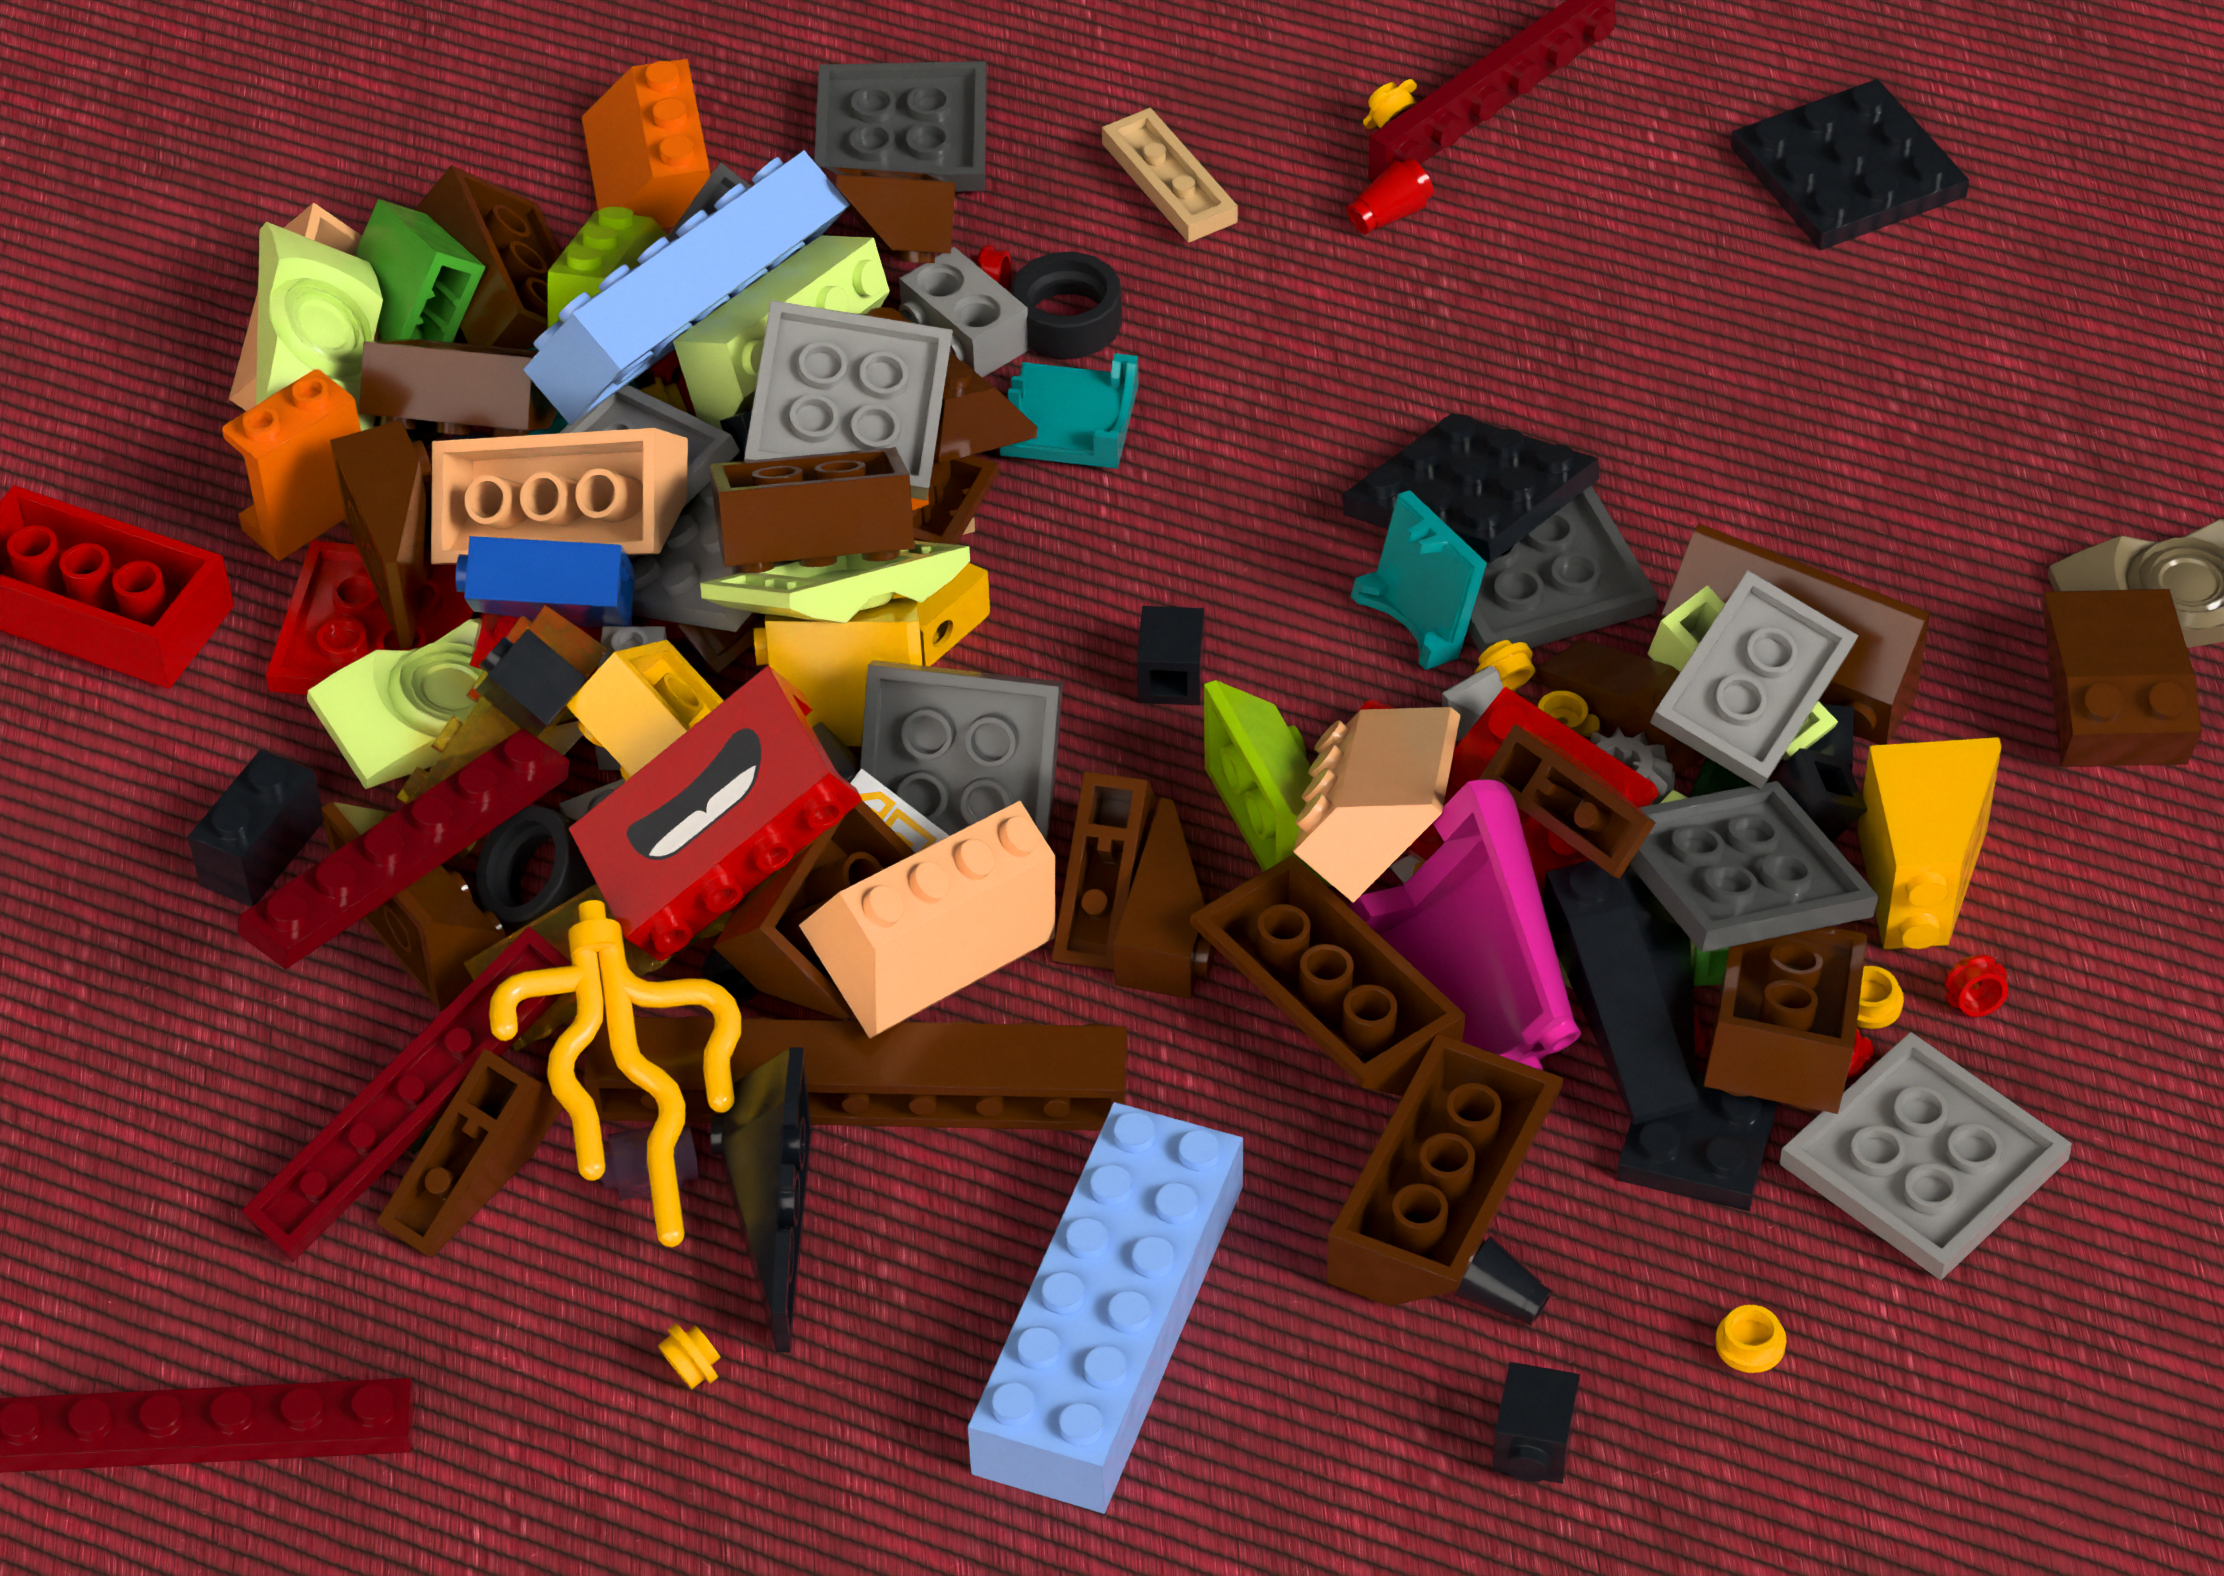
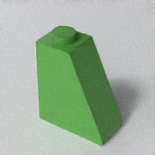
M378 199L358 244L356 254L358 258L370 262L377 276L383 298L377 323L381 339L412 338L453 342L486 266L427 214Z

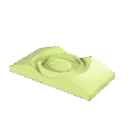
M266 222L259 230L256 405L312 370L319 369L355 398L361 431L373 428L376 415L359 414L363 342L374 341L383 302L377 276L370 262L269 222Z
M914 541L915 549L900 550L898 558L888 561H866L862 559V554L837 556V562L829 566L804 567L799 565V560H790L774 564V568L766 572L738 573L700 583L701 598L723 607L759 614L847 623L858 611L887 604L895 593L922 603L949 583L970 562L969 546Z
M480 618L469 619L434 643L410 651L375 650L333 673L308 690V703L365 789L496 745L521 729L476 691L477 687L488 675L485 670L469 665ZM565 704L548 726L576 716Z

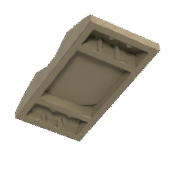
M2219 519L2182 538H2171L2158 542L2121 535L2079 551L2049 567L2048 578L2054 591L2170 589L2187 648L2224 642V519Z

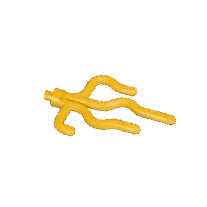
M590 900L578 906L580 922L573 925L568 931L572 965L521 972L508 977L499 984L490 1000L489 1017L491 1031L500 1041L511 1040L518 1031L516 1007L519 1002L527 998L576 992L577 1015L572 1024L559 1036L549 1054L547 1077L552 1094L570 1114L579 1173L586 1180L595 1181L601 1178L606 1167L600 1120L594 1100L576 1079L574 1066L579 1054L593 1041L603 1022L605 1004L610 1048L617 1067L632 1083L649 1092L658 1105V1118L647 1140V1166L657 1237L661 1244L673 1248L682 1242L685 1234L674 1160V1147L685 1125L686 1104L679 1085L662 1068L647 1060L640 1053L637 1044L632 1004L643 1008L701 1005L713 1014L715 1019L714 1029L704 1049L703 1073L708 1104L711 1109L718 1113L729 1111L735 1101L730 1058L741 1036V1013L735 998L723 986L710 980L685 978L655 982L637 977L629 969L626 962L622 929L619 922L613 919H606L605 904L602 901Z

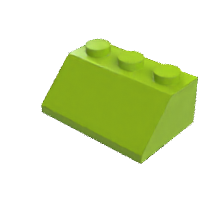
M606 207L595 211L548 270V328L561 320L558 314L582 293L587 292L591 298L598 293H602L598 286L616 269L624 264L630 270L641 265L637 261L639 256L662 237H667L666 232L652 217L633 215V211L628 208Z
M1217 680L1205 683V770L1262 871L1264 872L1293 855L1327 887L1332 886L1331 883L1293 852L1299 831V826L1295 824V821L1305 807L1306 801L1302 799V795L1312 781V776L1308 774L1311 766L1306 759L1304 741L1298 728L1295 725L1287 726L1277 707L1271 702Z

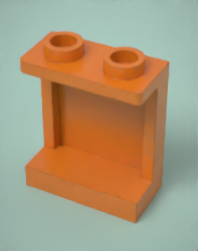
M319 369L312 370L222 427L224 439L238 450L245 459L254 501L252 506L239 513L242 531L277 561L284 559L345 519L330 440L360 432L361 428L355 398Z

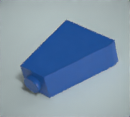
M470 536L468 555L459 554L457 559L456 589L457 592H465L464 599L475 612L602 629L603 626L631 627L636 571L623 546L618 544Z

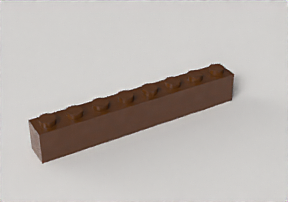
M634 1015L637 1044L640 1053L647 1060L662 1068L679 1085L686 1104L685 1122L712 1123L714 1114L724 1115V1113L715 1112L709 1106L703 1073L704 1049L714 1029L715 1019L702 1016L674 1018L640 1017ZM603 1016V1022L593 1041L589 1044L584 1076L586 1091L594 1100L599 1120L656 1122L658 1118L656 1100L649 1092L632 1083L617 1067L610 1048L606 1016ZM767 1017L741 1019V1036L730 1058L732 1083H735L789 1047L804 1048L812 1125L1101 1131L1113 1103L1126 1105L1127 1026H1105L1096 1023L1086 1025H1039L1032 1022L982 1024L967 1021H954L950 1023L902 1021L869 1039L859 1021H839L831 1018L819 1020H776Z

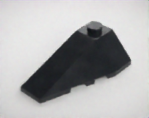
M1592 860L1546 871L1543 907L1555 950L1632 1124L1635 1125L1697 1109V1069L1691 941L1689 936L1630 865H1628L1620 879L1609 874Z
M789 1047L733 1083L735 1101L732 1108L724 1112V1115L714 1114L711 1124L712 1155H723L726 1183L776 1352L790 1353L813 1130L804 1048Z

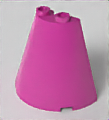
M1489 779L1468 781L1443 807L1441 815L1433 822L1444 844L1403 886L1362 894L1348 907L1466 1015L1463 1034L1464 1043L1544 1070L1539 1061L1546 1055L1556 1053L1571 1045L1580 1037L1581 1031L1574 1022L1516 802L1508 788L1499 781Z

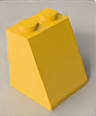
M908 597L893 598L887 604L858 611L847 623L824 622L765 614V627L753 628L756 665H769L803 692L813 711L805 716L811 728L822 722L846 746L862 747L868 664L872 660L923 666L917 601Z
M1999 737L1869 746L1862 794L1867 811L1859 817L1857 832L1869 886L1879 896L1875 913L1883 949H1924L1930 946L1949 945L1987 832L2002 748Z

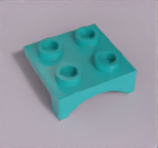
M1115 353L1111 372L1022 362L1019 376H1012L1011 378L1012 388L1008 389V400L1038 427L1037 438L1000 447V455L1118 469L1139 386L1138 356Z
M1409 490L1397 496L1377 571L1356 577L1350 597L1357 604L1385 612L1405 625L1418 642V663L1427 670L1459 659L1487 563Z

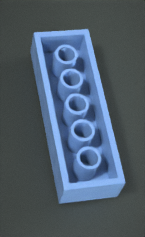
M805 150L785 164L779 157L770 161L751 179L755 184L754 186L746 189L742 183H739L716 202L714 207L717 209V212H713L708 216L704 210H701L687 220L676 231V234L680 237L679 239L677 238L669 242L666 237H662L652 244L637 259L641 265L630 270L624 264L616 269L598 286L602 293H598L591 298L587 292H584L576 297L558 314L561 320L548 328L534 341L533 344L539 352L523 370L570 426L675 350L674 339L822 235L850 206V203Z
M1113 1103L968 1425L972 1475L1105 1514L1243 1188V1137L1124 1104Z

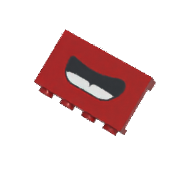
M766 666L568 828L616 921L619 922L624 937L658 961H664L675 952L684 948L693 937L724 912L735 907L751 890L776 870L787 865L798 852L824 831L835 826L845 814L862 800L858 790L838 774L805 716L813 711L803 692L770 666Z

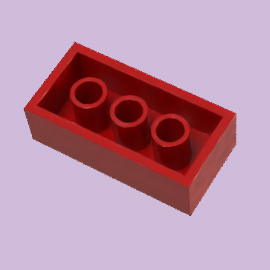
M13 485L0 500V631L170 689L234 607L223 555Z

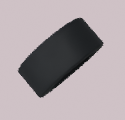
M1069 251L1052 252L1035 258L1018 271L1011 285L1012 295L1028 307V348L1040 355L1057 359L1082 358L1101 351L1115 340L1122 326L1120 278L1109 264L1093 255ZM1064 294L1088 297L1098 303L1092 310L1072 316L1048 314L1035 307L1044 299Z
M532 805L525 807L494 828L483 845L476 866V890L482 908L485 911H492L503 924L522 932L530 926L542 937L562 932L579 919L578 906L583 902L592 900L597 883L568 829L577 821L552 809ZM553 838L555 843V863L550 878L537 896L528 903L523 904L521 880L526 865L536 849L547 840Z

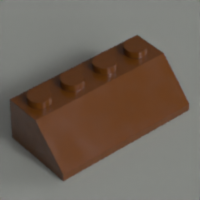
M451 165L414 210L427 214L486 266L460 324L468 344L517 349L535 348L534 341L548 329V270L562 253L539 204Z
M1699 523L1690 539L1664 607L1662 619L1707 585L1726 604L1747 570L1858 635L1853 648L1824 691L1819 702L1828 705L1854 706V736L1864 738L1879 745H1888L1917 699L1930 613Z
M1293 855L1190 915V924L1363 1088L1403 1096L1437 1033L1463 1042L1466 1015Z
M1437 1033L1328 1234L1327 1283L1390 1307L1456 1291L1563 1086V1078Z

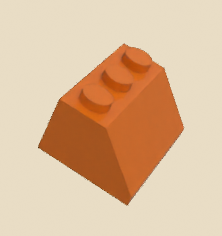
M688 59L658 61L652 64L632 66L582 116L598 211L606 207H624L632 210L633 215L652 217L661 228L674 227L710 176Z

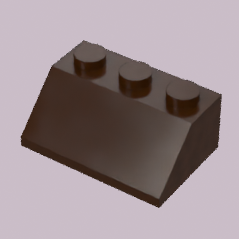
M821 166L822 172L850 203L847 209L876 241L888 247L887 253L894 254V257L900 258V261L914 263H935L936 253L951 254L955 197L954 181L935 173Z
M879 307L871 309L867 314H863L911 323L899 311L893 308ZM949 352L934 461L939 464L1037 438L1038 427L992 384L973 371L969 365L963 363Z
M412 338L363 342L359 414L381 416L380 425L401 419L405 429H416L417 420L436 421V432L469 435L472 433L473 425L493 427L492 438L529 435V430L550 428L557 409L523 370L539 352L538 350Z
M896 447L709 464L720 553L725 567L736 566V571L741 573H760L772 570L774 562L799 560V565L804 567H824L835 564L837 556L862 554V559L866 561H888L898 558L900 550L915 549L910 474Z
M861 800L835 826L824 831L792 857L787 865L776 870L745 895L713 947L757 990L841 1020L850 1018L853 1011L799 925L840 891L915 854V852Z
M331 802L321 807L330 853H334L393 813ZM441 865L362 918L439 1011L452 1003L503 952L502 946L507 944L506 933L495 914L490 910L481 912L473 903L471 892L462 876L455 870L447 873Z

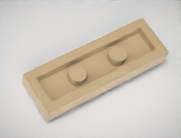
M1151 107L1102 127L1103 146L1188 243L1238 223V205Z

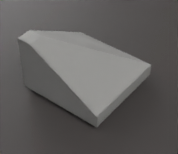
M1492 665L1480 670L1442 693V707H1452L1460 714L1456 740L1464 738L1503 689L1498 670Z

